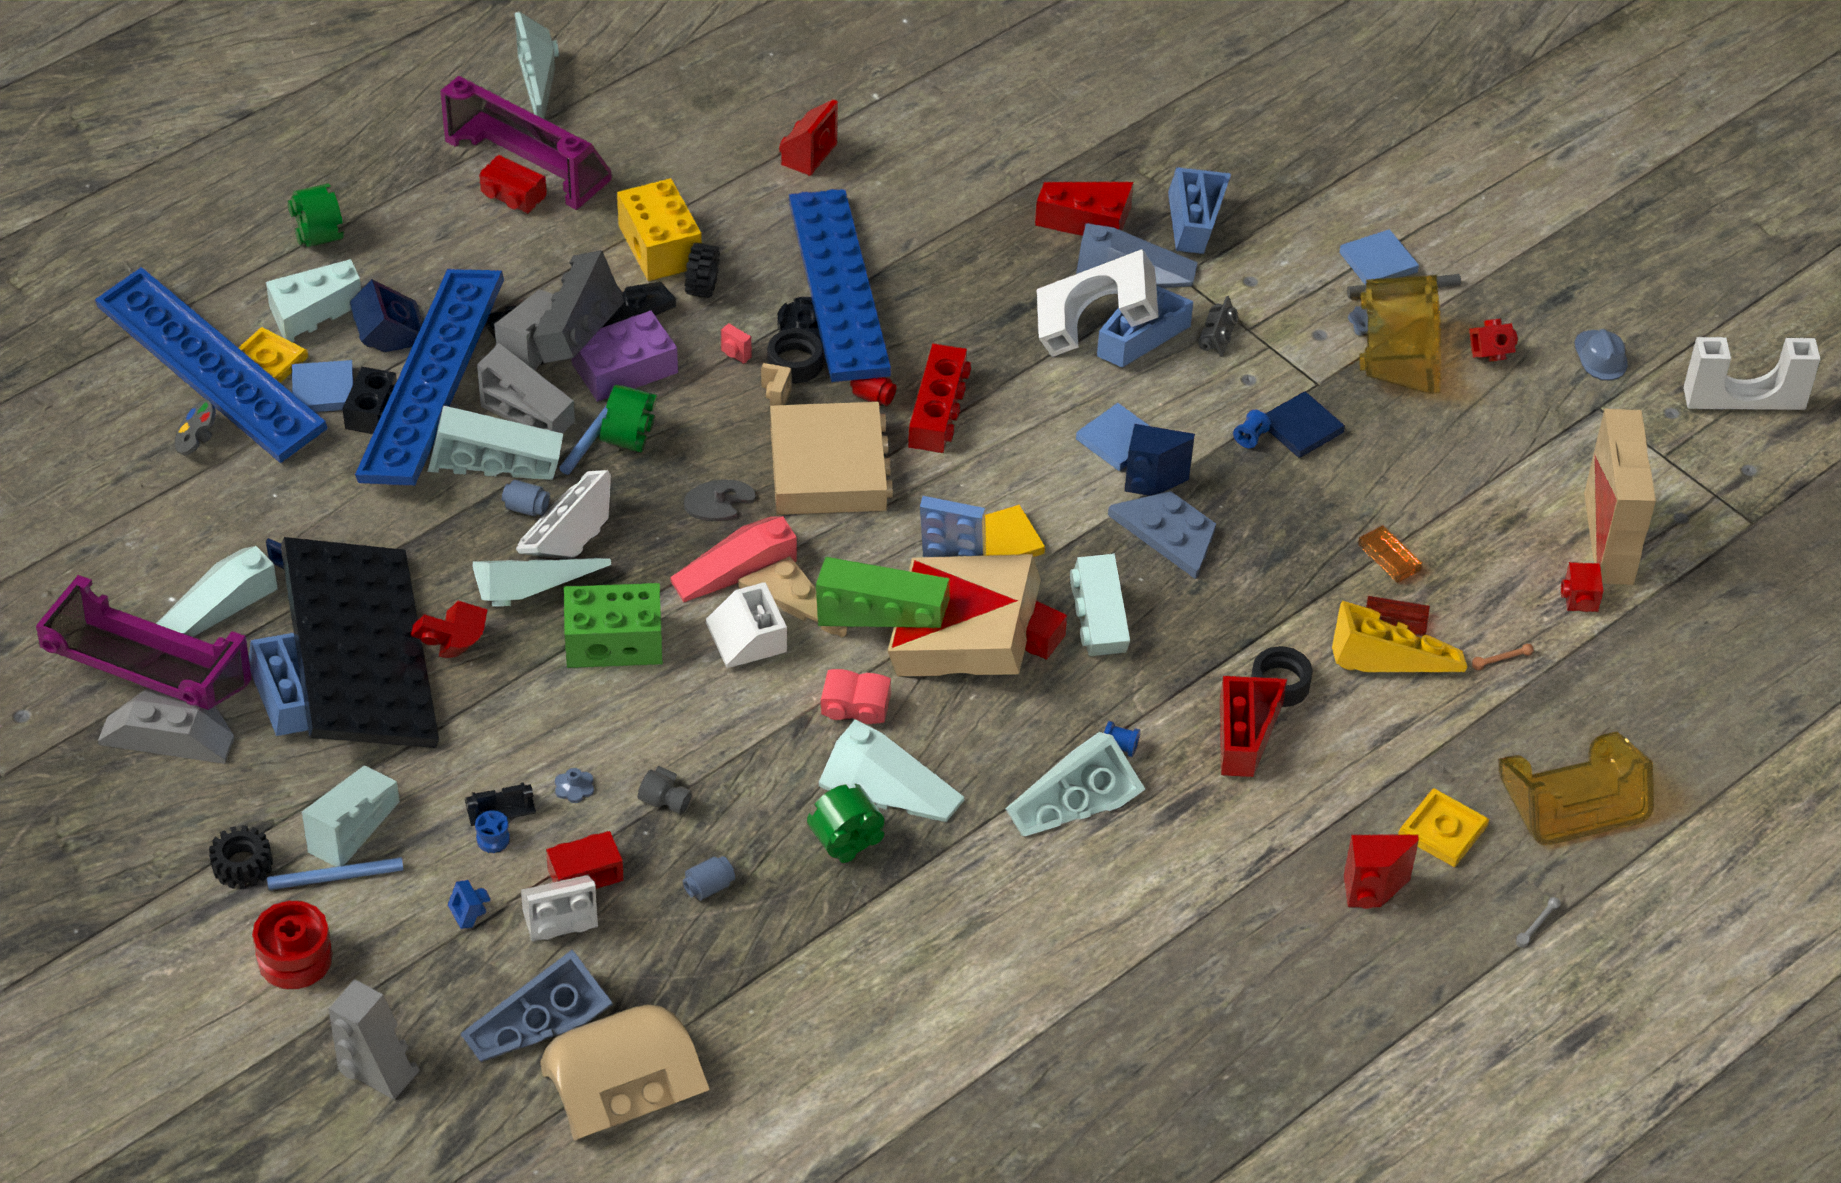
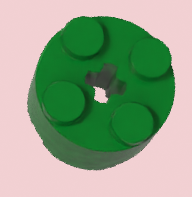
M329 183L293 191L291 200L287 201L291 217L296 216L298 228H295V234L299 245L305 244L307 247H313L342 240L344 237V231L338 232L337 225L343 224L335 193H328L327 191L331 187Z
M615 384L606 405V409H608L606 419L603 418L600 441L642 453L647 439L644 433L645 431L651 432L655 415L650 414V411H654L658 395Z
M844 784L829 790L814 804L817 810L813 816L809 812L807 817L809 828L831 857L839 859L841 863L850 862L858 852L864 850L869 845L878 844L885 836V832L882 830L884 816L859 784H854L856 788H849Z

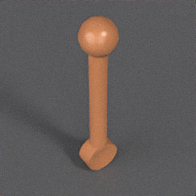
M1524 644L1520 649L1489 658L1475 657L1472 661V667L1475 670H1482L1485 665L1522 654L1530 656L1533 654L1534 648L1531 644Z

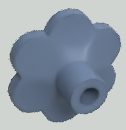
M1357 306L1348 315V320L1354 326V332L1359 336H1364L1365 333L1375 336L1384 326L1383 321L1378 318V314L1372 309L1366 310L1361 306Z
M571 768L565 774L557 775L555 778V785L557 786L555 789L556 796L561 799L567 798L571 803H578L583 797H590L594 792V786L592 785L593 776L588 772H581L577 768Z

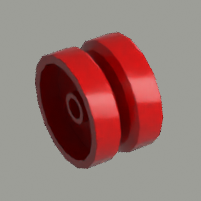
M288 900L272 905L263 911L255 921L252 937L256 950L257 964L260 974L269 984L281 989L297 990L313 985L322 979L330 969L333 952L329 927L325 915L316 906L304 901Z

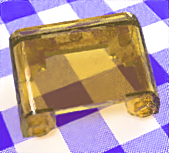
M1437 275L1366 279V291L1361 292V308L1367 309L1368 333L1365 353H1359L1360 371H1366L1367 377L1426 394H1441V313Z
M1618 731L1600 735L1592 741L1589 746L1588 762L1532 774L1531 764L1525 757L1520 755L1498 759L1500 779L1533 839L1544 846L1645 822L1650 818L1654 810L1653 761Z

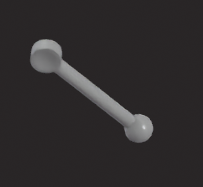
M1551 897L1548 900L1546 909L1528 930L1517 935V946L1521 948L1527 947L1531 935L1553 910L1560 908L1561 902L1557 897Z

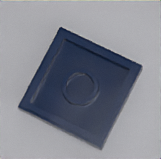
M1306 391L1265 413L1271 421L1268 431L1298 458L1344 433L1345 425Z

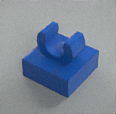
M469 880L457 881L449 899L448 907L460 929L472 928L477 916L486 913L482 903L490 902L491 898L484 888L474 890Z

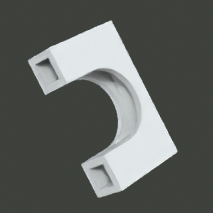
M1143 249L1037 289L1039 340L1051 357L1078 348V319L1082 311L1091 302L1104 295L1118 294L1119 310L1131 327L1158 318L1155 267Z
M1696 337L1683 387L1688 409L1806 410L1821 360L1816 339L1785 338L1779 362L1773 370L1759 378L1740 380L1727 375L1731 356L1726 337Z

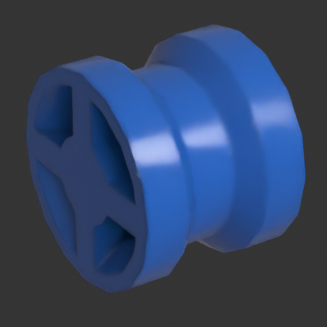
M486 811L476 819V841L478 847L487 853L500 852L509 844V824L507 817L499 811Z

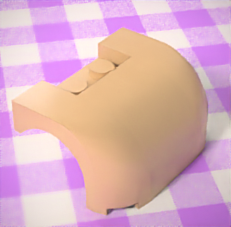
M643 1005L633 1007L569 1030L553 1039L545 1048L543 1057L540 1060L543 1077H550L560 1094L574 1141L710 1090L686 1028L671 1011L662 1006Z

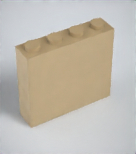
M879 402L770 406L777 515L887 511V498L893 497L892 480H886V476H890V458H884V454H888V436H882V432H886V415L880 414Z

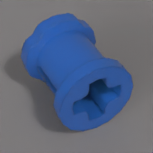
M1257 409L1249 411L1245 422L1236 426L1233 431L1235 441L1244 448L1255 447L1260 435L1268 432L1270 429L1271 421L1269 417Z
M1108 721L1104 733L1113 735L1121 750L1127 752L1129 757H1133L1139 743L1141 730L1135 728L1132 731L1115 726L1114 722Z

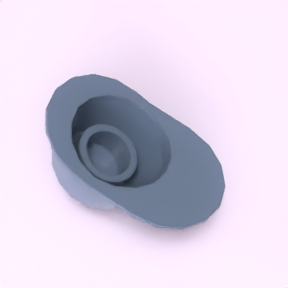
M1600 329L1584 331L1577 335L1574 341L1575 349L1586 372L1600 380L1609 381L1618 379L1625 374L1628 367L1625 344L1617 334Z

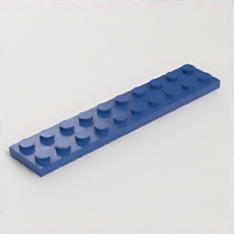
M845 189L789 194L790 210L831 382L891 377V366Z
M142 267L95 299L97 307L204 399L209 400L218 411L279 463H282L328 429L324 419Z
M447 269L355 473L358 483L416 485L436 439L443 406L450 407L505 280L502 271Z

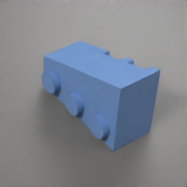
M1176 167L1168 191L1176 251L1204 254L1231 176L1230 173Z
M1156 285L1158 318L1131 327L1118 308L1099 331L1097 357L1123 368L1191 327L1193 301Z
M294 633L251 640L249 653L251 675L276 736L307 731L308 726Z

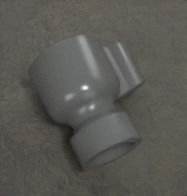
M658 766L655 771L649 770L639 787L637 798L654 807L668 805L671 811L682 815L689 805L692 791L682 786L674 787L677 774Z

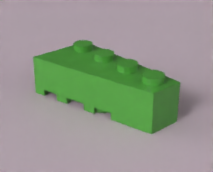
M825 557L816 582L818 626L941 628L950 600L949 578Z

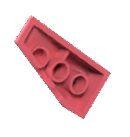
M783 516L767 517L740 527L671 577V583L683 602L737 584L738 579L789 556L794 562H797V537Z

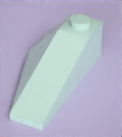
M521 12L515 13L518 59L533 112L544 119L555 71L554 57L559 56L558 44L556 40L551 39L547 28Z
M257 546L243 548L217 562L156 624L191 637L196 636L277 590L274 564Z
M611 559L473 561V571L482 600L492 601V606H511V600L524 599L611 565Z
M856 719L837 740L819 780V786L827 791L839 785L846 784L849 788H856L854 784H859L871 800L876 803L878 808L887 809V806L906 809L910 815L947 822L964 801L963 795L883 733Z
M1098 732L1070 752L1005 809L1020 834L1028 836L1058 827L1066 822L1084 819L1099 812L1120 808L1143 792L1145 788L1113 735Z

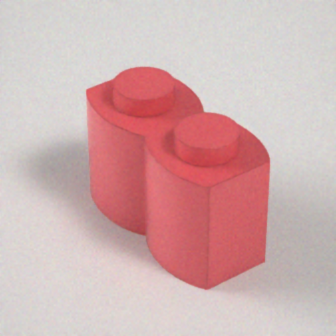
M844 669L828 670L821 697V714L833 720L853 718L864 724L884 723L891 696V678L875 673L858 674Z

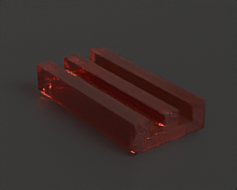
M1368 596L1366 608L1381 613L1380 616L1383 617H1379L1380 620L1394 626L1401 622L1407 625V629L1415 635H1426L1430 606Z

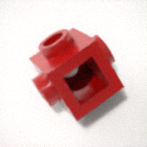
M1499 318L1484 320V326L1469 328L1473 357L1488 356L1489 362L1505 360L1506 354L1516 352L1515 346L1518 343V336L1512 323L1502 324V319Z

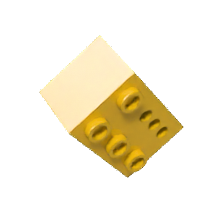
M672 178L617 192L619 228L647 281L687 271L686 266L689 261L688 256L691 253V247L694 243L702 244V233Z

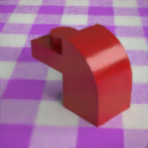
M458 600L447 610L445 620L424 614L413 624L411 636L421 639L427 645H441L439 657H457L477 642L483 634L488 609Z

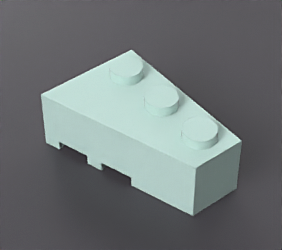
M351 259L266 282L271 312L283 338L294 342L295 336L306 330L309 333L316 330L317 324L329 317L334 320L352 310L350 301L361 291L360 277Z
M1115 554L1077 557L1075 568L1070 570V584L1075 600L1076 614L1081 623L1080 637L1082 646L1087 647L1089 656L1126 653L1130 643V636Z
M364 765L303 810L302 817L308 853L335 867L344 866L399 803L397 781Z

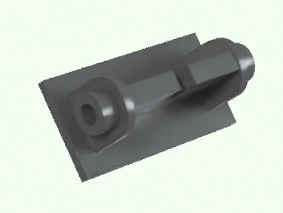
M1226 296L1223 305L1217 303L1210 308L1205 322L1206 327H1203L1198 339L1199 347L1202 350L1217 349L1220 357H1223L1226 347L1231 341L1233 328L1238 323V311L1233 307L1229 296Z

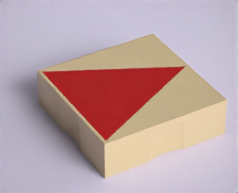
M1604 409L1584 496L1594 563H1600L1603 584L1634 585L1644 540L1656 502L1647 453L1642 410Z
M1033 554L912 558L909 567L910 572L949 578L950 600L941 628H893L888 654L896 675L941 676L951 673L974 675L1019 674L1027 642V625L1034 612L1041 582Z

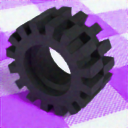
M694 243L691 247V253L688 256L689 261L686 266L687 272L685 273V292L687 295L705 298L712 297L715 283H717L718 279L717 273H719L720 251L718 246Z
M242 825L241 831H237L236 826L230 827L231 833L229 834L223 830L220 832L221 839L215 837L212 840L213 846L210 845L209 857L215 878H219V883L222 885L228 882L229 888L233 889L236 884H239L240 889H246L245 883L249 882L254 887L257 885L256 879L258 878L263 882L267 878L266 873L270 874L272 870L271 865H273L271 848L266 835L263 832L259 834V830L255 827L249 832L248 826ZM239 852H250L253 854L252 857L242 862L229 861L232 855Z

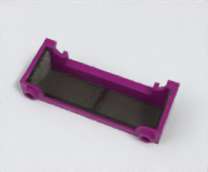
M459 75L440 90L445 142L457 147L459 141L464 139H470L472 144L477 145L486 138L565 179L563 182V191L567 193L565 195V205L575 210L579 209L612 180V172L591 143Z
M77 575L36 625L40 648L49 653L59 654L180 699L189 705H196L207 710L243 690L252 680L245 635L231 631L226 639L218 637L214 644L204 642L109 607L108 596L101 594L100 597L96 596L90 589L93 584L92 580Z

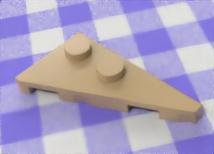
M790 556L738 579L739 589L766 582L776 605L784 612L803 621L808 617L818 622L816 588ZM821 626L822 630L830 634L839 635L841 638L847 635L846 626Z

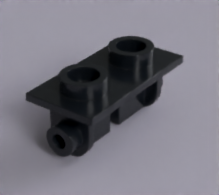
M524 782L520 783V785L502 788V792L496 793L495 790L480 793L471 792L472 796L465 797L471 826H475L478 816L486 811H499L507 819L536 814L532 798L531 784L525 785Z

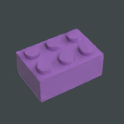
M648 311L600 328L581 351L572 358V365L598 402L609 398L615 384L637 388L678 373L677 347L653 312Z

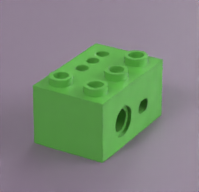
M660 583L565 586L564 628L567 668L663 664Z

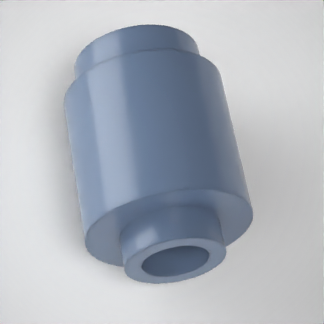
M513 480L511 484H506L504 487L502 501L505 502V507L508 510L533 517L537 516V514L543 516L549 505L550 493L544 491L543 487Z
M712 857L686 870L683 885L690 897L695 896L701 901L729 887L730 882L735 880V873L726 857Z

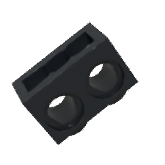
M361 366L342 408L345 429L368 434L374 433L397 382L395 372Z

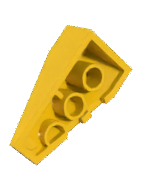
M1346 601L1341 602L1332 650L1336 664H1339L1342 668L1347 670L1356 669L1363 672L1466 671L1467 663L1462 650L1429 635H1424L1420 638L1408 630V626L1401 622L1394 626L1380 620L1381 613Z

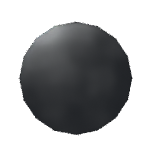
M811 297L794 298V302L788 305L786 302L781 306L777 313V328L779 332L793 328L804 329L814 333L821 340Z

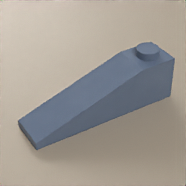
M1086 223L1076 274L1143 249L1155 267L1157 286L1161 288L1193 286L1197 262L1116 228Z
M571 950L460 1034L477 1058L483 1062L586 1025L612 1006L613 1003L575 952Z

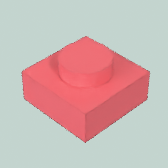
M728 323L721 329V351L745 364L752 358L751 336Z

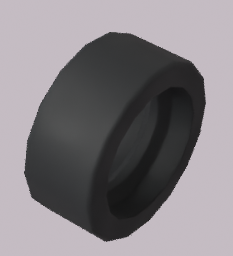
M793 328L783 330L769 340L767 364L791 368L792 383L797 384L810 381L822 370V342L814 333L804 329ZM789 350H802L809 353L811 358L800 362H790L780 358L779 355Z
M1284 646L1270 647L1260 652L1254 659L1251 677L1265 678L1263 673L1267 670L1274 668L1288 669L1294 672L1300 678V681L1292 685H1286L1282 707L1294 706L1302 702L1309 694L1313 673L1308 658L1296 649Z

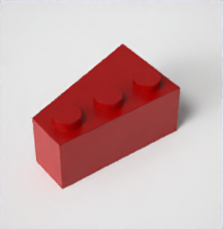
M1044 182L1036 202L1035 226L1083 236L1086 223L1112 227L1122 231L1132 205L1134 182Z
M1223 676L1220 694L1221 775L1254 777L1283 706L1287 679Z

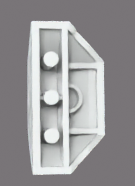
M609 471L586 472L581 477V480L570 487L520 539L516 548L518 553L547 558L568 559L579 555L587 541L600 532V527L609 518L611 483Z

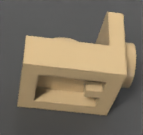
M763 363L761 367V385L767 389L766 398L770 399V406L786 405L792 390L791 368Z

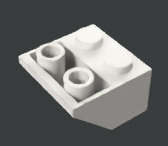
M766 582L735 590L706 618L707 627L726 668L787 652V626Z
M588 875L521 890L523 913L532 942L542 939L548 940L573 932H584L590 928L598 927L596 888L594 881Z

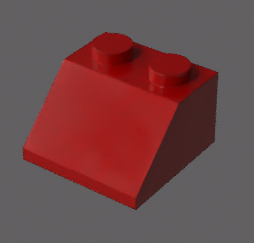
M832 99L808 111L801 121L798 120L795 123L791 133L787 137L785 136L779 145L782 166L809 176L814 173L837 144V100Z
M1418 834L1351 835L1344 871L1348 907H1360L1363 909L1382 907L1410 881L1419 842Z

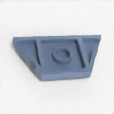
M1171 491L1109 506V517L1196 579L1199 576L1202 562L1206 558L1209 544L1212 542L1215 534V522Z

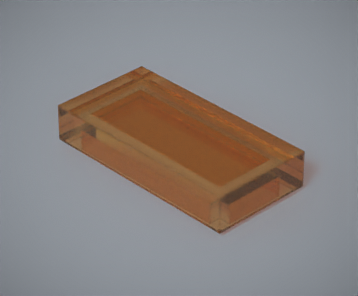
M1383 525L1359 537L1358 545L1397 583L1421 571L1422 562Z

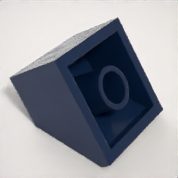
M371 279L350 301L359 338L365 346L376 348L382 352H390L413 346L423 324L415 300Z
M1134 424L1128 450L1124 491L1152 496L1161 494L1188 481L1195 434Z

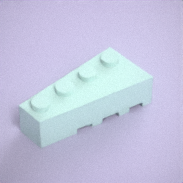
M443 406L428 472L439 473V468L453 469L454 474H466L467 470L484 471L485 476H497V474L506 472L511 473L515 478L553 480L559 461L563 433Z

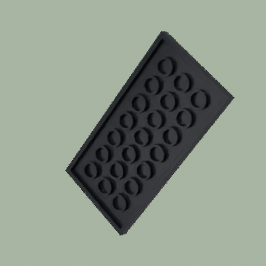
M284 537L281 543V551L309 738L436 748L439 742V734L421 639L411 636L413 624L418 621L406 550Z

